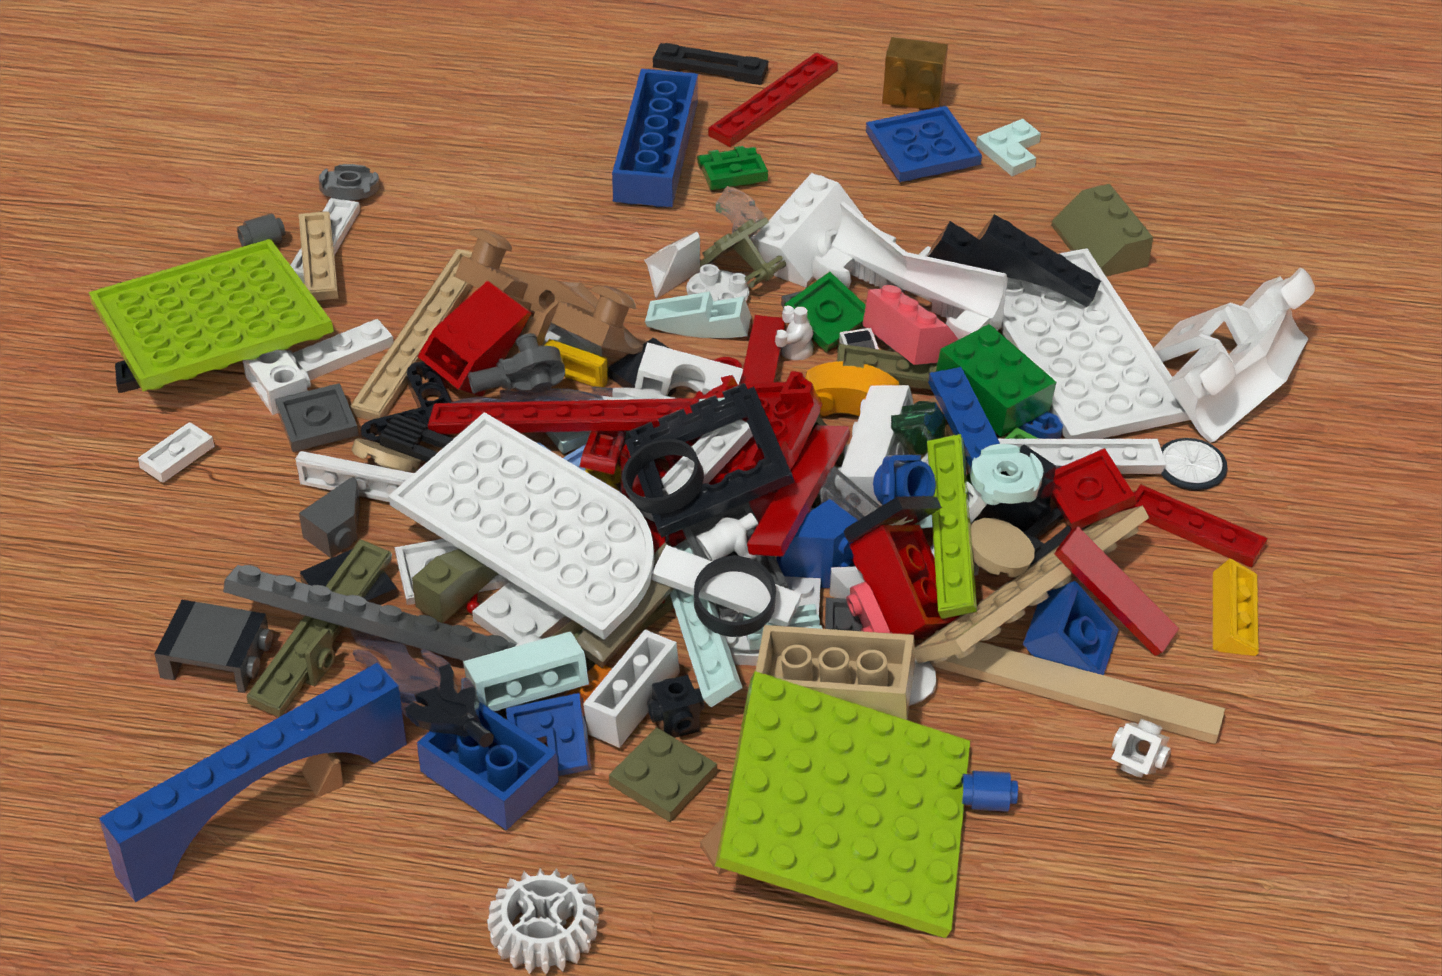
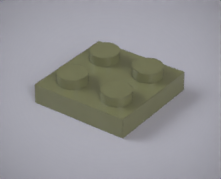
M656 727L609 774V785L671 822L717 774V763Z

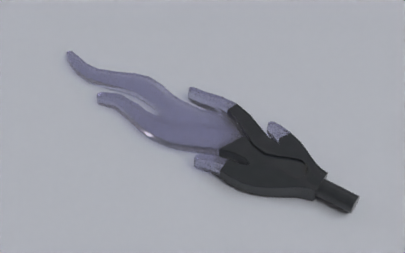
M351 629L352 637L357 644L377 651L389 660L392 669L384 668L370 651L360 649L353 651L356 661L365 664L367 668L378 663L399 685L402 713L416 726L432 732L459 735L463 738L470 736L482 747H488L492 744L494 736L481 725L479 720V700L474 685L468 678H462L461 690L457 693L456 677L449 662L426 649H422L421 654L424 662L432 669L423 667L411 658L403 643Z

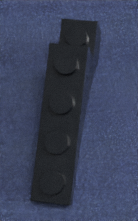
M996 214L992 216L977 238L968 233L964 228L950 221L933 243L927 257L1005 273L1009 278L1049 288L1085 307H1088L1094 300L1101 282L1090 272L1078 267L1063 255L1051 250L1036 238L1027 235Z

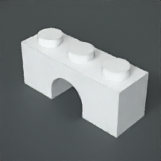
M647 343L638 370L635 388L668 396L669 391L674 387L686 386L696 392L701 391L703 394H706L711 389L722 385L721 377L733 375L739 385L743 369Z

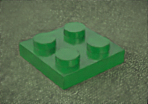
M829 271L786 302L784 306H792L794 309L796 307H805L807 309V319L813 329L812 339L825 352H829L839 344L840 332L858 330L863 326L866 304Z

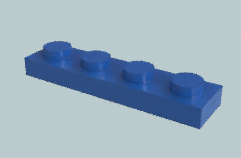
M962 368L929 373L928 383L953 434L962 435L965 458L971 468L973 459L981 455V450L991 445L1000 444Z

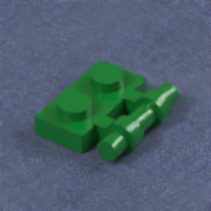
M742 145L736 146L730 151L719 152L718 150L708 151V154L697 156L698 166L703 167V174L710 190L768 181V170L761 155L757 154L755 147L745 148Z

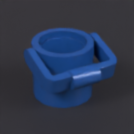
M921 455L886 456L874 475V494L882 505L895 497L933 496L935 493V475L931 467L926 462L921 461Z

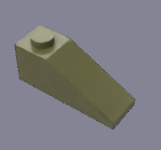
M460 549L436 556L412 577L415 607L437 621L444 623L497 576L498 573Z

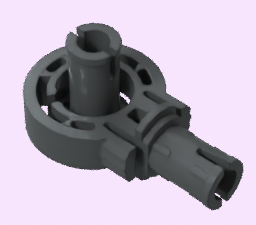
M524 334L516 339L520 353L509 359H499L496 367L468 373L471 390L475 394L479 391L502 386L507 391H511L514 388L522 392L532 391L540 393L547 391L553 385L560 383L565 376V365L560 350L553 346H538L536 334Z

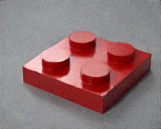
M1105 448L1055 470V487L1051 497L1071 530L1076 527L1081 529L1137 504L1135 494Z

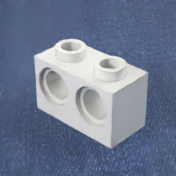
M275 350L262 354L253 360H243L247 380L272 415L278 413L275 399L308 391L307 388L311 387L305 369L300 370L291 350Z

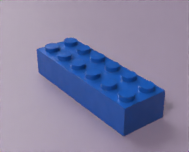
M652 69L640 70L612 172L613 202L673 207L698 104L697 73Z

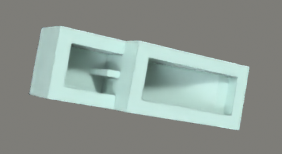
M710 292L650 301L645 323L647 327L683 336L735 338L748 335L751 313L744 296L713 301Z

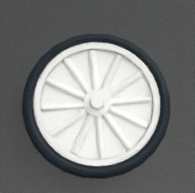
M1179 438L1169 441L1161 447L1166 467L1161 475L1165 480L1177 487L1187 490H1205L1221 483L1226 476L1228 468L1224 455L1219 449L1208 442L1195 438Z

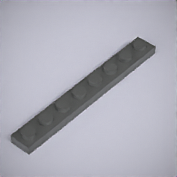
M237 565L225 578L223 592L463 661L516 646L515 643L508 642L504 637L498 635L486 636L472 632L470 628L463 625L451 626L437 622L431 616H416L402 612L396 606H381L367 602L361 596H346L335 593L326 586H311L297 582L293 577L287 575L276 576L265 573L252 565Z

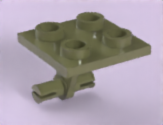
M765 217L757 223L751 219L737 228V231L731 235L728 233L717 240L713 246L702 253L705 258L700 261V268L734 249L755 270L745 276L746 283L756 277V279L747 284L753 288L763 280L769 281L772 279L774 273L786 267V262L784 260L775 266V264L783 259L780 255L768 263L765 262L750 237L769 223Z

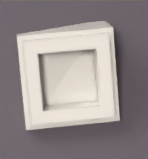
M856 566L831 568L829 590L831 597L846 599V596L850 595V587L865 582L862 573Z

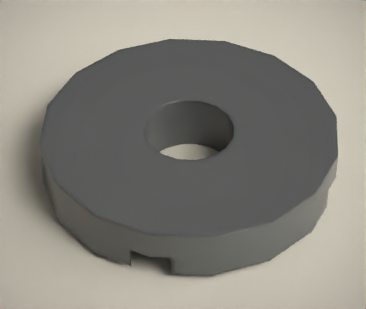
M340 164L334 166V171L328 172V169H325L319 175V190L324 195L334 199L358 200L368 198L379 190V176L376 172L370 173V168L363 165Z

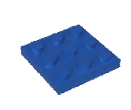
M947 106L866 122L867 135L899 182L981 165L982 154Z

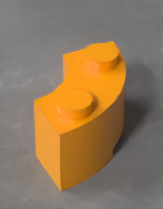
M844 361L829 362L807 370L805 379L813 384L823 403L820 414L823 417L833 413H850L860 416L861 401L866 399L870 386L899 385V381L876 367L864 364L863 368L843 366Z

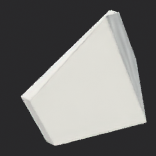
M698 232L665 246L644 260L648 267L656 299L700 271V235Z

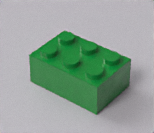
M990 324L940 349L936 372L962 368L988 421L1000 437L1050 410L1057 382Z

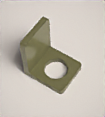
M323 628L305 651L309 675L305 683L314 687L335 662V653L332 648L329 629Z

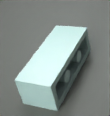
M571 631L463 661L467 687H475L479 702L493 711L589 684L585 653Z

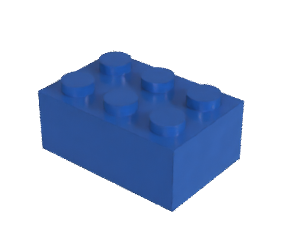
M479 702V720L481 725L494 736L492 744L488 747H482L470 736L463 738L459 735L429 731L417 742L420 772L505 830H508L559 782L557 752Z

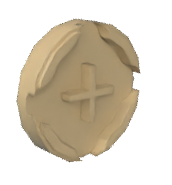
M355 439L352 447V452L356 456L364 459L367 455H370L378 465L390 469L415 473L421 462L417 458L365 439Z
M982 518L972 523L973 561L979 567L996 575H999L1000 572L1009 573L1008 577H1017L1027 571L1034 559V547L1030 539L1020 529L996 518Z

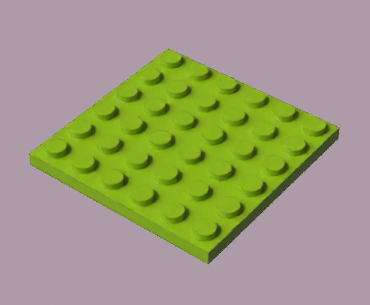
M271 239L89 292L92 305L142 391L160 389L165 384L181 379H192L198 374L210 370L224 369L230 364L242 360H253L262 354L275 350H285L294 344L307 340H317L322 338L323 335L334 332L331 319Z
M754 671L749 683L715 866L946 939L952 930L964 804H962V774H967L970 740Z

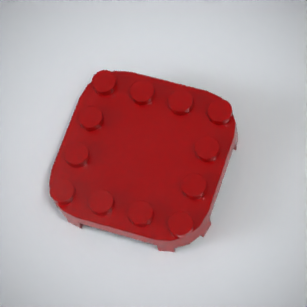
M796 371L790 372L786 382L746 384L747 389L755 387L789 469L796 463L823 405L813 384L804 378L802 372ZM733 375L721 377L722 385L711 389L706 394L698 391L693 398L707 399L714 395L717 398H724L722 392L736 387L738 384ZM745 417L742 420L747 422L748 418ZM702 435L686 443L692 447ZM753 436L708 484L714 485L721 482L726 474L735 470L748 471L753 469L759 460L764 459L762 449H758ZM665 456L669 465V469H671L683 456Z

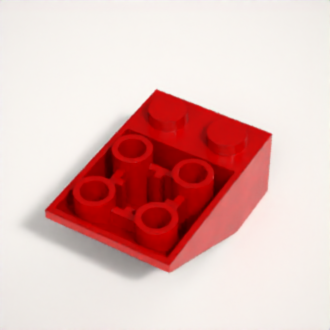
M487 280L433 329L417 357L458 390L473 394L468 373L496 367L499 359L503 358L505 360L532 312ZM486 390L479 391L475 395L483 397Z

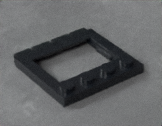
M745 383L722 392L725 399L718 401L717 396L714 395L690 405L692 413L686 415L683 408L659 418L660 426L654 428L652 422H649L629 431L631 438L625 440L630 456H632L639 448L650 442L660 439H677L687 442L747 417V423L758 449L761 448L764 459L759 460L753 469L748 471L738 469L724 476L721 482L714 485L704 483L697 496L686 506L666 514H652L661 538L795 483L755 387L747 389ZM653 460L645 465L637 474L647 498L665 496L663 492L664 485Z

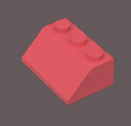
M884 285L882 289L868 290L863 326L871 328L874 335L913 365L938 363L940 349L959 340L945 323L936 318L934 313L924 309L919 305L918 301L909 298L901 292L899 287Z

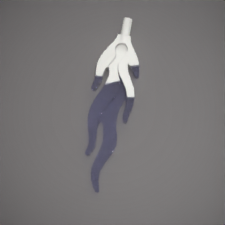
M592 387V393L563 388H550L540 393L500 390V399L475 397L452 403L676 398L638 388Z

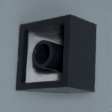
M1025 444L1021 446L1020 453L1030 457L1031 452L1040 460L1043 467L1042 483L1036 499L1032 502L1014 504H987L974 521L982 518H996L1012 524L1022 532L1028 530L1051 512L1050 502L1052 491L1055 487L1056 465ZM1007 471L1001 472V474L1011 476L1007 473Z

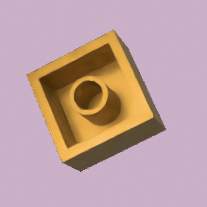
M891 37L885 58L882 104L924 110L940 107L944 92L948 44Z

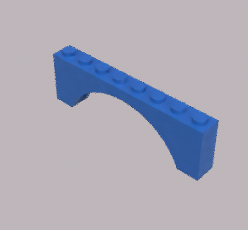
M375 663L99 817L117 879L135 902L170 883L182 855L209 819L243 789L284 765L309 756L333 752L357 754L375 764L406 745L399 685L378 663Z

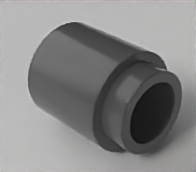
M272 213L244 221L243 225L237 227V234L242 247L271 239L276 245L282 243V236L286 234L281 218H275Z

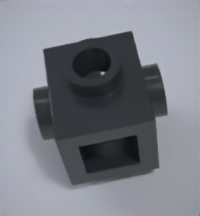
M689 676L669 678L653 683L652 700L647 701L651 721L653 723L656 722L660 730L674 738L700 732V711L705 709L700 689H694Z

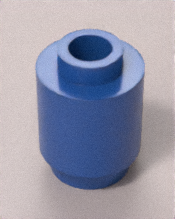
M973 770L972 774H962V804L969 805L971 810L1008 812L1010 804H1017L1018 781L1011 780L1010 772Z

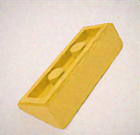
M1229 558L1213 572V650L1223 653L1256 656L1259 654L1257 574Z

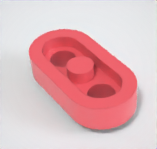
M862 582L850 587V595L846 596V601L851 614L854 617H859L863 626L861 631L890 633L869 585L866 582Z

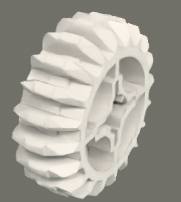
M540 868L537 876L532 877L524 871L520 882L509 878L507 889L498 888L496 900L491 901L489 907L490 915L487 919V925L493 947L498 948V954L502 960L510 958V963L514 969L524 963L525 969L529 974L535 967H541L542 971L547 975L550 966L554 965L563 972L566 966L565 961L569 960L577 964L580 959V953H589L591 941H594L597 936L599 916L593 894L587 893L584 882L575 884L572 874L562 879L557 869L551 875H545ZM522 912L524 915L520 917V922L513 927V920ZM573 915L575 918L573 923L565 929L563 925L566 924V919Z

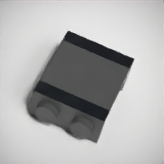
M182 599L154 653L160 678L175 680L183 663L234 672L238 692L245 693L251 679H255L259 673L260 659L264 651H269L271 647L273 632L268 628L265 613Z

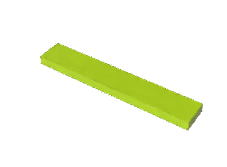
M961 434L927 441L928 464L935 475L936 482L933 496L938 498L942 507L932 514L937 603L941 619L977 612L965 449Z

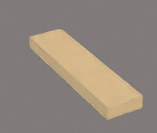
M330 212L299 214L304 284L317 301L338 299Z

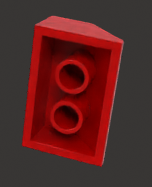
M882 525L849 544L854 555V564L871 588L890 633L914 635V640L935 633L936 630L940 631L960 616L941 619L939 615L935 558L920 525Z

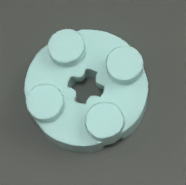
M995 444L981 450V455L973 459L970 479L974 488L981 493V499L987 504L1032 502L1036 499L1042 483L1043 467L1040 460L1031 452L1030 457L1020 453V447ZM1007 471V473L1011 476L1001 474V472Z

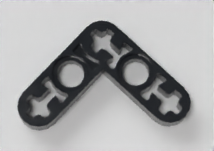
M421 361L411 364L407 369L408 387L418 408L396 414L425 424L426 429H428V422L434 404L452 402L439 374L425 362ZM421 377H424L427 383L423 384ZM430 395L439 396L437 400L427 401L424 399L426 396ZM394 414L364 423L361 427L362 439L380 443V435L385 428L387 429L388 423L390 424Z

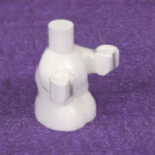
M784 306L782 319L785 323L790 324L786 331L777 330L775 343L778 347H782L781 353L783 357L790 360L807 359L813 353V342L811 340L813 329L807 319V309L805 307H796L794 309L792 306Z
M751 512L740 520L727 517L722 518L715 527L696 536V539L710 561L726 557L733 551L738 556L754 560L756 555H751L748 552L746 532L756 527L758 522Z

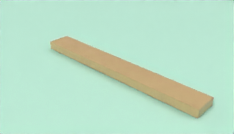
M457 249L351 404L350 409L353 416L373 420L387 415L408 383V367L413 363L422 361L417 356L431 332L461 304L473 286L454 277L462 256L470 258L472 252Z
M979 641L975 644L977 649L968 656L957 659L953 655L948 660L939 664H935L933 660L929 661L933 667L1139 723L1140 719H1144L1162 727V730L1213 744L1217 742L1225 708Z

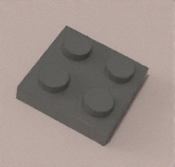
M340 383L275 399L276 409L292 452L359 436L356 421Z

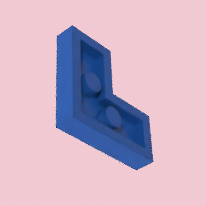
M580 693L506 708L508 721L540 742H547V746L557 752L558 776L592 770L583 706L584 701Z

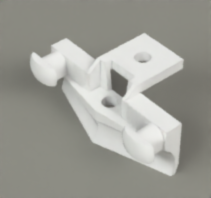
M844 201L840 203L842 210L841 223L831 245V250L822 258L817 255L814 256L812 261V274L816 280L830 271L847 288L850 287L851 283L850 274L859 277V279H864V282L869 281V284H874L875 287L879 286L881 289L884 285L899 287L901 292L908 291L932 302V312L938 315L941 314V317H946V325L958 339L988 324L997 331L1002 327L1008 282L1005 273L927 257L931 249L929 246L919 255L908 253L896 244V237L877 229Z
M1299 268L1291 277L1284 280L1280 276L1264 282L1242 306L1228 303L1179 321L1153 348L1162 362L1198 350L1167 384L1199 434L1209 443L1216 441L1287 381L1308 340V337L1299 330L1293 320L1291 308L1296 309L1301 306L1315 291L1312 278L1305 269ZM1224 321L1237 344L1230 354H1228L1220 340L1210 337Z

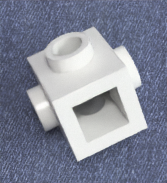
M1140 719L1139 724L1126 723L1124 728L1120 727L1114 737L1112 748L1115 751L1111 759L1121 763L1120 769L1131 775L1142 778L1143 774H1153L1157 768L1162 770L1168 761L1171 753V748L1166 747L1169 737L1160 734L1162 727L1144 719ZM1143 740L1151 745L1147 755H1143L1139 751V743Z

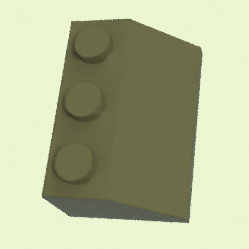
M1110 184L1082 190L1052 220L1051 226L1071 251L1087 248L1106 277L1148 267L1153 236Z

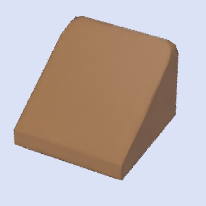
M335 752L318 754L307 758L303 767V775L317 797L343 787L341 763Z

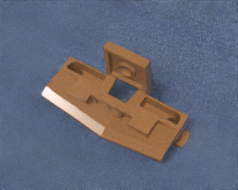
M474 229L468 233L478 239L471 257L462 256L454 277L477 288L488 280L522 306L534 311V317H529L518 337L528 333L536 334L538 346H542L550 324L553 323L604 348L629 354H636L642 351L644 346L623 326L629 308L636 309L634 300L628 294L610 286L598 285L591 289V291L600 295L598 300L582 283L557 281L500 266L506 250L512 252L510 243L501 235L489 230ZM553 292L555 301L547 308L546 298ZM516 341L505 359L512 358L520 353Z

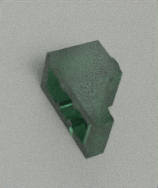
M918 401L914 405L902 406V414L891 415V429L910 455H921L922 457L928 452L927 441L945 437V416L936 402Z

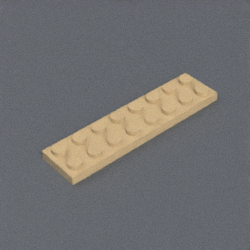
M1142 505L1110 515L1086 526L1082 531L1105 554H1108L1117 548L1116 541L1119 539L1125 540L1140 531L1137 526L1147 520L1149 516ZM1057 548L1031 565L1024 574L1014 577L977 604V612L959 616L914 648L917 663L933 660L935 664H939L948 660L953 655L957 659L968 656L977 649L975 644L978 641H985L999 634L1002 631L1000 625L1011 623L1024 616L1025 607L1028 605L1034 606L1049 597L1047 591L1058 589L1072 581L1070 576L1072 572L1054 555Z

